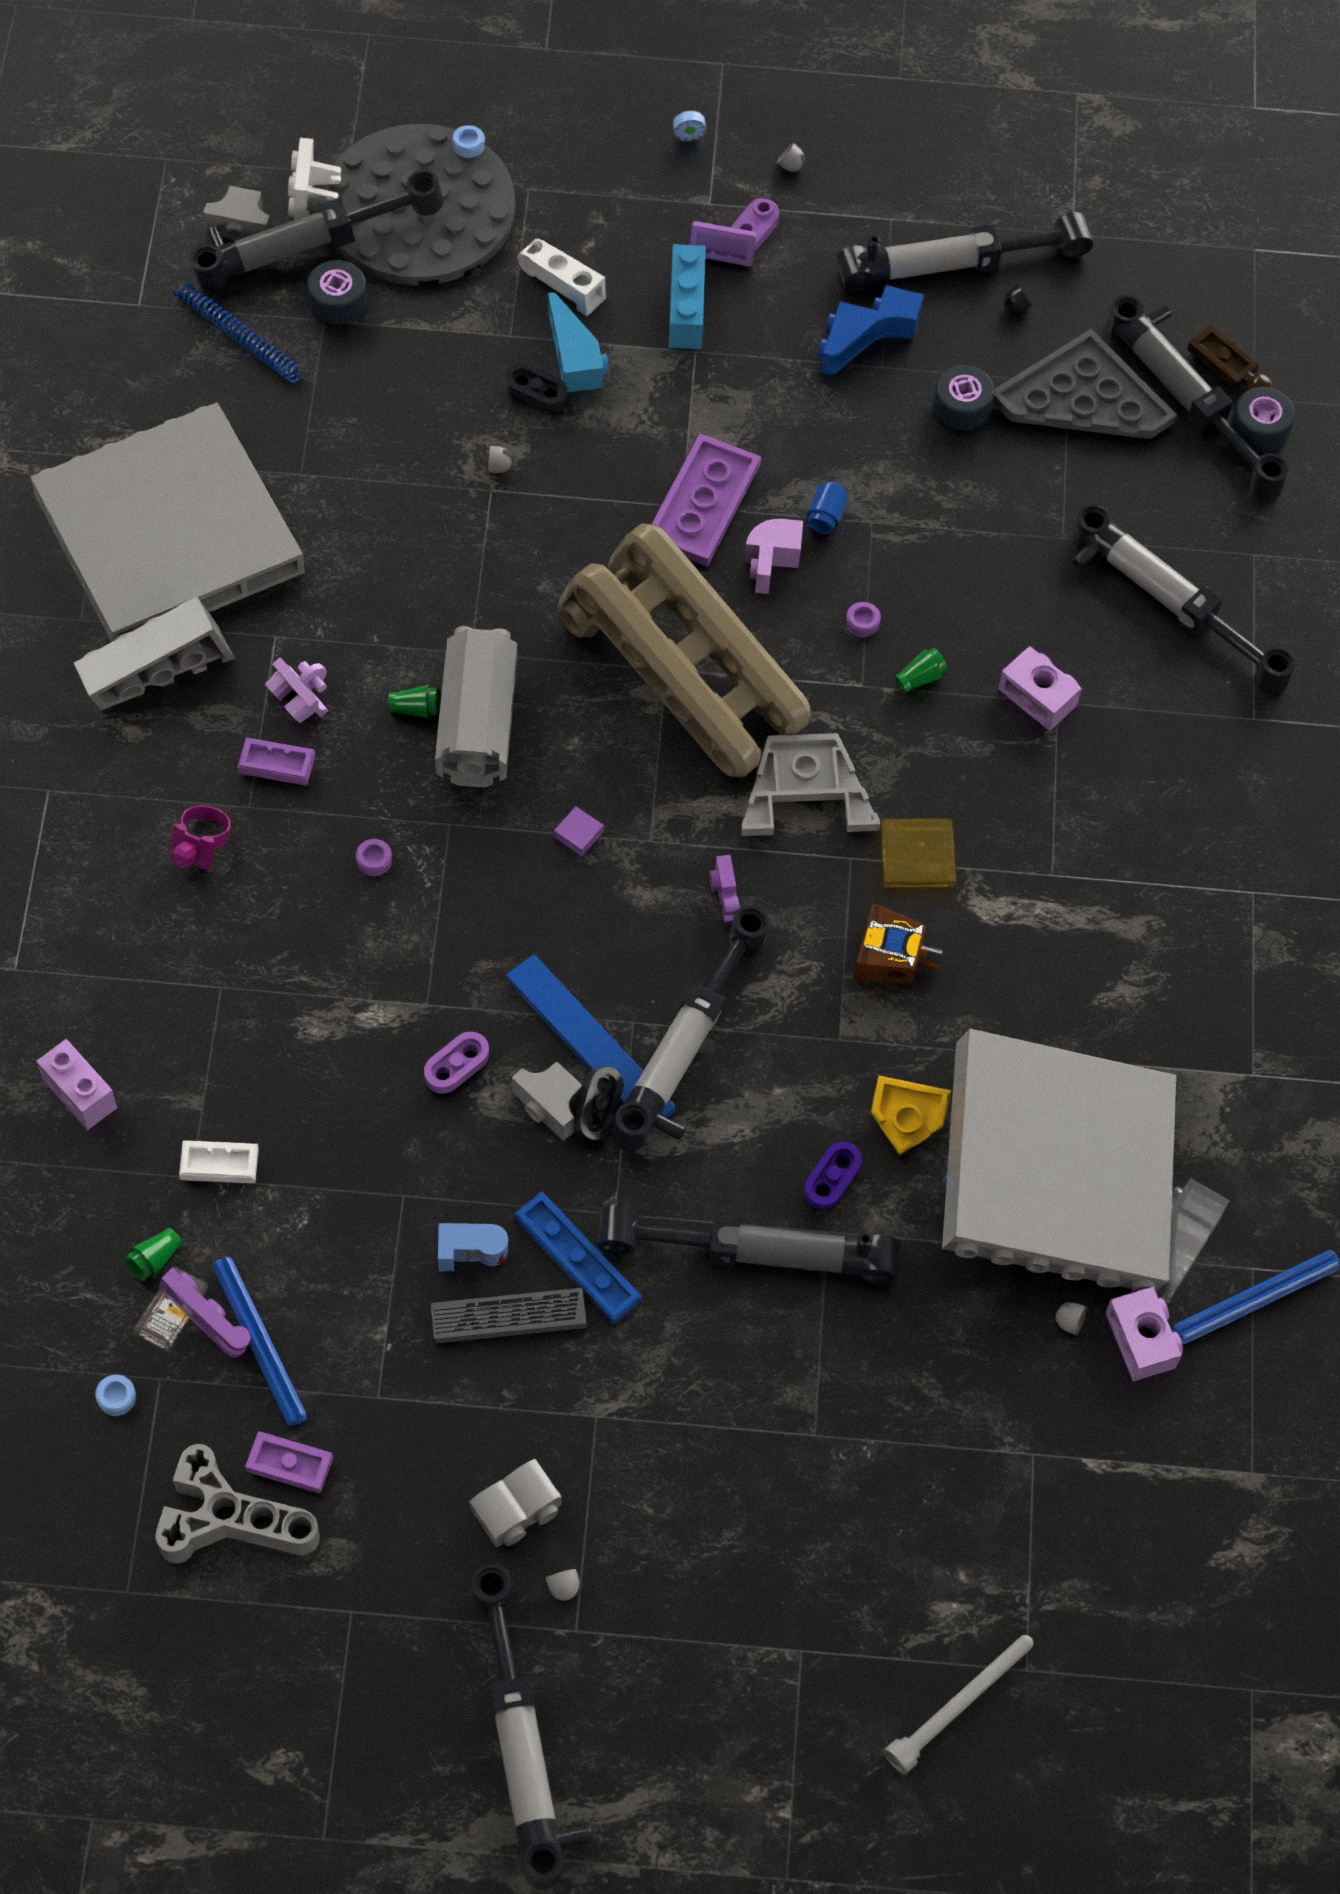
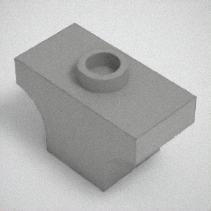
M229 186L226 196L218 202L206 203L203 212L206 234L210 227L217 226L222 237L235 241L271 228L270 215L263 213L262 197L259 191Z
M557 1061L544 1072L531 1073L522 1068L512 1077V1093L525 1104V1110L533 1120L538 1123L543 1121L563 1141L574 1132V1116L571 1114V1111L578 1104L582 1085Z

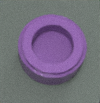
M868 602L853 604L847 611V629L858 637H869L875 634L879 629L881 619L878 608Z
M369 839L361 843L356 851V862L359 870L368 876H379L386 873L392 864V853L388 844L379 839Z

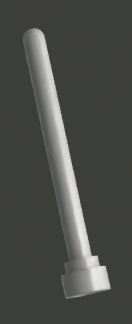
M1028 1635L1019 1637L910 1738L895 1739L888 1745L883 1752L889 1763L899 1773L906 1775L918 1764L917 1758L921 1755L920 1750L1033 1647V1639Z

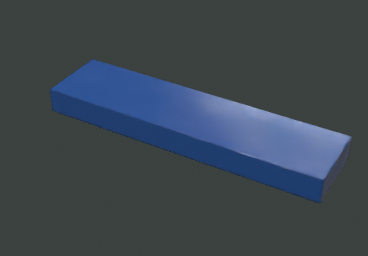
M543 1191L514 1213V1220L576 1286L583 1289V1293L613 1325L642 1302V1296Z

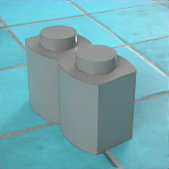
M536 1459L517 1468L503 1480L491 1485L469 1501L471 1511L496 1547L504 1543L506 1546L515 1544L526 1535L525 1529L536 1522L540 1525L549 1522L559 1513L557 1508L562 1505L560 1494Z

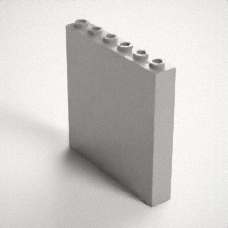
M218 402L209 406L199 407L194 412L179 418L169 419L149 430L139 431L129 438L107 444L94 452L83 456H76L66 463L44 469L30 477L34 495L111 642L118 636L130 633L145 625L149 619L160 617L173 610L183 601L198 597L206 610L211 612L305 573L303 553Z
M969 1029L956 1043L942 1249L955 1251L957 1256L964 1258L976 1256L988 1258L997 1265L1017 1264L1026 1266V1269L1031 1272H1055L1062 1274L1063 1278L1069 1280L1097 1281V1284L1102 1287L1121 1286L1131 1288L1133 1292L1154 1287L1156 1292L1169 1281L1176 1075Z

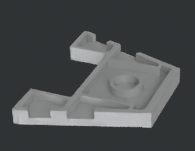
M838 733L768 736L753 791L748 802L746 815L743 819L741 836L773 835L772 802L844 800L847 832L879 831L880 819L877 813H874L869 803V797L865 788L861 787L856 777L855 768Z

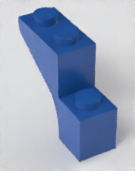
M885 286L882 298L876 297L873 309L840 302L836 314L830 313L826 333L830 334L828 340L822 339L818 358L823 359L821 373L829 375L837 373L876 340L886 337H901L913 340L921 315L924 294Z

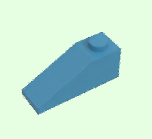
M555 292L548 293V315L561 379L567 386V392L603 388L604 374H609L607 354H601L598 340Z

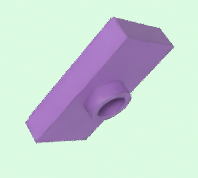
M693 221L689 245L706 246V259L751 267L757 232Z
M246 737L237 767L238 773L307 786L315 759V750Z

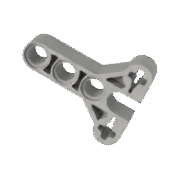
M203 1444L191 1445L183 1451L173 1478L176 1492L200 1498L205 1502L195 1512H185L164 1506L155 1538L160 1553L166 1561L171 1563L185 1562L192 1556L195 1550L226 1537L296 1555H306L316 1549L320 1535L316 1519L310 1512L234 1492L219 1472L213 1451ZM201 1462H205L206 1467H200L194 1475L192 1467H199ZM223 1507L235 1509L233 1516L226 1520L216 1518L215 1514ZM268 1516L273 1519L272 1524L266 1529L253 1527L254 1521L259 1517ZM298 1526H306L311 1529L310 1534L303 1539H295L290 1535L292 1530ZM180 1533L183 1541H176L174 1546H170L168 1540L174 1541Z

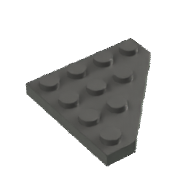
M1089 329L994 389L993 404L1012 422L1151 439L1173 425L1177 418V415L1092 329Z

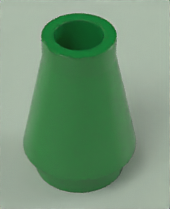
M933 647L928 651L924 649L894 678L900 689L907 693L912 689L942 679L943 674L948 671V667L942 655Z
M430 684L389 693L388 706L390 713H401L426 719L440 715V689L432 688Z
M167 1228L162 1233L130 1248L129 1255L125 1257L126 1266L141 1281H145L147 1278H154L173 1253L182 1246V1241L174 1230Z

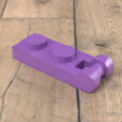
M172 1268L161 1278L158 1288L227 1355L239 1357L245 1352L250 1342L249 1331L243 1326L233 1327L224 1318L226 1314L217 1302L212 1299L206 1301L196 1291L198 1286L189 1275L184 1272L179 1274Z

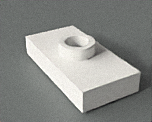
M183 1140L179 1171L180 1180L255 1183L259 1151L258 1144Z

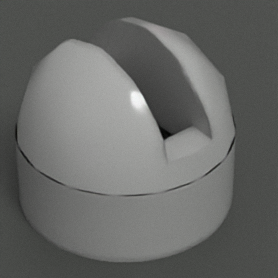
M792 143L782 153L777 163L789 172H796L804 164L805 156L802 150Z
M490 446L488 473H502L510 468L512 456L506 448Z
M1073 1302L1061 1305L1056 1313L1057 1324L1064 1331L1078 1335L1086 1317L1087 1307Z
M576 1569L546 1577L550 1593L559 1600L573 1598L579 1589L580 1583Z

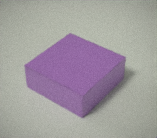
M575 806L554 830V838L580 856H583L604 832V825Z

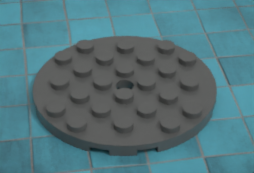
M408 124L374 132L354 143L336 160L333 166L341 168L340 184L324 185L323 190L338 193V198L341 197L346 212H350L407 192L409 176L418 170L425 169L437 175L444 203L437 213L429 216L419 215L413 210L412 205H408L353 224L351 226L356 242L338 248L344 253V258L361 271L392 283L419 285V281L438 280L439 283H444L463 277L465 271L478 264L483 266L492 259L502 248L511 232L515 217V191L508 170L500 158L486 145L483 152L473 158H465L456 154L452 142L455 129L441 125Z

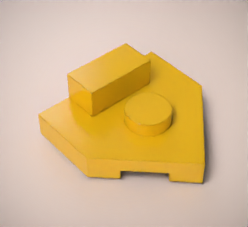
M878 1076L871 1114L899 1156L943 1129L951 1090Z

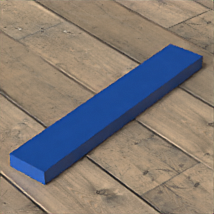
M533 954L506 974V980L589 1070L596 1066H607L619 1071L624 1083L619 1103L623 1105L643 1070L539 958ZM600 1078L599 1081L604 1084L603 1079ZM670 1099L661 1115L667 1118L676 1111V1106Z

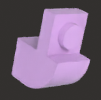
M772 519L762 522L750 532L746 542L744 563H751L750 579H756L755 593L769 594L771 565L799 567L803 521Z

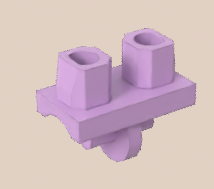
M281 657L273 663V666L278 671L271 676L265 685L280 701L293 689L298 693L285 706L294 719L301 723L314 712L322 717L329 711L311 691V689L315 688L320 693L327 687L323 682L327 671L322 664L317 663L309 666L306 661L300 663L298 669L302 673L299 677Z

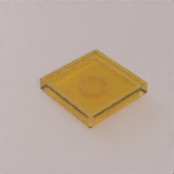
M881 819L884 887H955L956 872L952 819Z

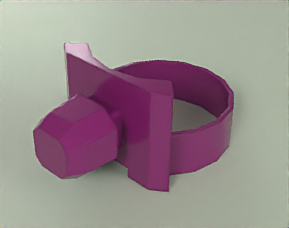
M198 805L185 810L181 816L180 823L174 824L170 847V852L173 855L172 862L181 868L193 864L202 869L210 870L214 849L226 844L229 838L231 824L228 816L221 810L211 806ZM194 819H208L221 825L225 832L220 835L199 838L187 832V827L184 824Z

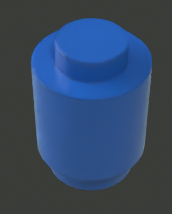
M827 482L817 486L807 511V525L813 531L821 534H830L833 529L838 527L849 498L847 492L840 484Z

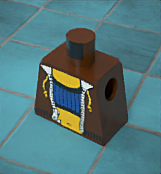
M872 904L856 963L854 979L909 985L913 982L917 966L938 971L943 950L922 945L926 931L924 924L882 906Z

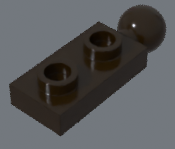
M1212 324L1189 342L1187 350L1234 390L1243 383L1246 385V392L1258 387L1272 388V382L1266 375L1255 374L1259 364Z

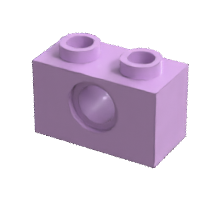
M1031 646L1002 671L998 687L1002 693L1049 731L1077 706L1082 689L1072 676L1061 672L1046 655L1038 653ZM1037 685H1044V686H1046L1047 688H1041V687H1038Z
M67 1039L37 1060L42 1080L87 1130L117 1109L112 1089Z
M1154 1287L1111 1299L1105 1314L1132 1380H1140L1175 1369L1182 1356L1183 1345L1178 1333L1171 1331L1167 1321L1169 1319L1167 1305L1162 1297H1157ZM1148 1328L1152 1330L1155 1338L1143 1337L1138 1329Z

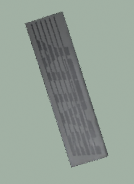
M582 1288L431 1303L434 1343L586 1328L587 1324Z

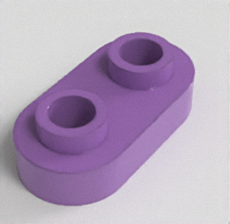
M769 199L754 200L731 228L757 232L756 251L777 226L779 208Z
M476 1032L462 1033L432 1056L424 1067L426 1085L436 1093H449L480 1070L489 1059V1045L485 1037ZM474 1051L477 1055L473 1058H468L465 1056V1053ZM441 1073H446L449 1075V1078L439 1080L437 1076Z

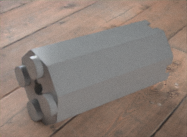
M461 626L455 629L454 636L447 638L435 768L436 774L443 777L444 772L451 775L450 782L457 786L488 787L493 784V778L499 776V781L507 778L517 666V643L510 639L511 634L505 629L480 630Z

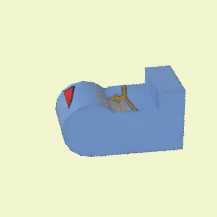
M439 1223V1271H454V1262L480 1261L488 1266H496L504 1262L508 1256V1236L506 1231L499 1225Z

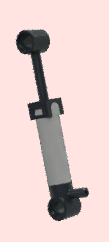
M1071 212L1056 220L1054 232L999 240L994 224L972 227L970 235L880 248L881 239L876 235H872L868 238L867 250L862 246L846 247L837 254L836 263L843 287L847 291L858 292L870 287L873 282L970 267H975L976 273L998 270L1001 253L1057 244L1061 247L1065 257L1077 258L1087 254L1092 249L1093 239L1085 216L1079 212Z
M1089 504L1081 508L1078 512L1073 532L1074 542L1078 547L1082 548L1072 558V562L1077 568H1082L1098 553L1179 617L1177 624L1194 638L1208 626L1254 662L1257 669L1255 681L1262 691L1277 694L1287 688L1296 663L1293 654L1289 650L1282 647H1272L1263 653L1217 617L1223 600L1205 585L1200 589L1195 587L1113 523L1110 513L1105 507L1098 504Z
M750 905L741 907L736 911L729 932L731 946L707 987L696 982L692 984L682 1001L680 1011L625 1103L617 1110L611 1133L614 1143L619 1148L626 1151H636L646 1144L653 1127L677 1140L683 1137L686 1128L661 1115L706 1036L711 1034L720 1019L726 998L719 995L742 954L757 952L763 945L769 919L761 908ZM743 927L752 928L755 932L745 931ZM633 1123L640 1129L630 1130L624 1124Z
M487 1564L480 1567L472 1578V1595L475 1605L481 1611L489 1614L501 1679L500 1682L490 1683L493 1712L498 1730L523 1875L531 1887L547 1890L554 1887L563 1875V1854L561 1848L591 1843L593 1837L589 1826L561 1832L557 1830L530 1677H516L504 1609L509 1605L512 1598L511 1578L504 1567L497 1564ZM488 1582H496L502 1586V1591L494 1596L484 1594L481 1589ZM546 1856L551 1858L555 1864L554 1868L546 1874L536 1872L531 1865L537 1857Z

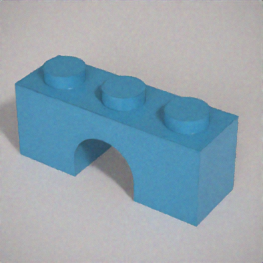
M673 244L669 348L701 349L706 246Z

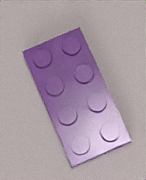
M699 434L652 524L660 527L689 560L708 567L761 464V456Z

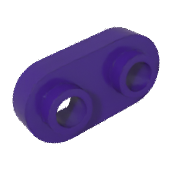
M837 1142L831 1145L805 1183L804 1196L811 1207L817 1210H829L839 1203L861 1169L862 1155L855 1145L849 1142ZM838 1161H845L849 1166L842 1169L836 1163ZM825 1189L829 1195L820 1197L816 1191Z

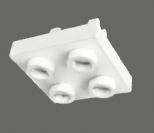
M300 138L299 151L292 152L291 170L296 172H293L292 176L289 177L288 196H291L289 199L288 217H294V220L308 216L310 211L320 210L319 204L338 198V193L314 188L313 185L340 184L341 168L313 161V139Z

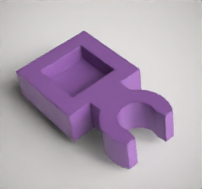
M716 856L715 870L709 872L712 892L718 891L724 922L732 923L734 915L740 906L736 895V882L731 856Z

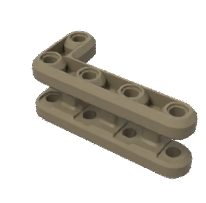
M645 523L638 525L624 537L610 557L608 569L603 564L591 563L573 577L560 596L557 612L566 629L579 638H592L602 630L705 753L726 775L745 777L758 767L760 763L761 749L758 748L753 738L743 728L744 724L740 721L752 709L758 715L761 714L779 735H796L809 724L811 709L802 692L672 539L657 525ZM662 602L667 608H671L687 627L686 630L689 635L677 645L671 638L668 639L649 614ZM706 656H709L712 661L717 662L732 680V684L735 687L723 698L717 692L714 693L697 673L698 670L695 668V665Z

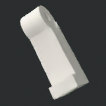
M535 239L517 255L520 267L532 277L537 276L539 280L575 302L577 310L585 316H588L606 299L604 276L543 240Z

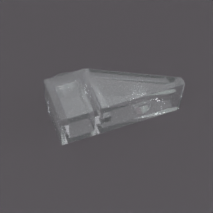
M1192 1178L1189 1179L1184 1189L1177 1186L1172 1193L1169 1281L1164 1285L1163 1299L1169 1303L1222 1218L1230 1201Z

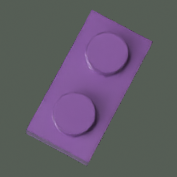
M258 1431L245 1468L246 1472L320 1494L333 1460V1454Z

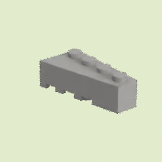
M195 597L179 603L173 610L160 617L149 619L145 625L134 631L118 636L108 645L88 652L82 659L74 662V665L88 695L103 710L144 694V687L161 685L163 687L173 683V678L177 674L190 669L193 674L207 670L206 663L221 658L222 662L225 663L235 658L219 626L199 598Z

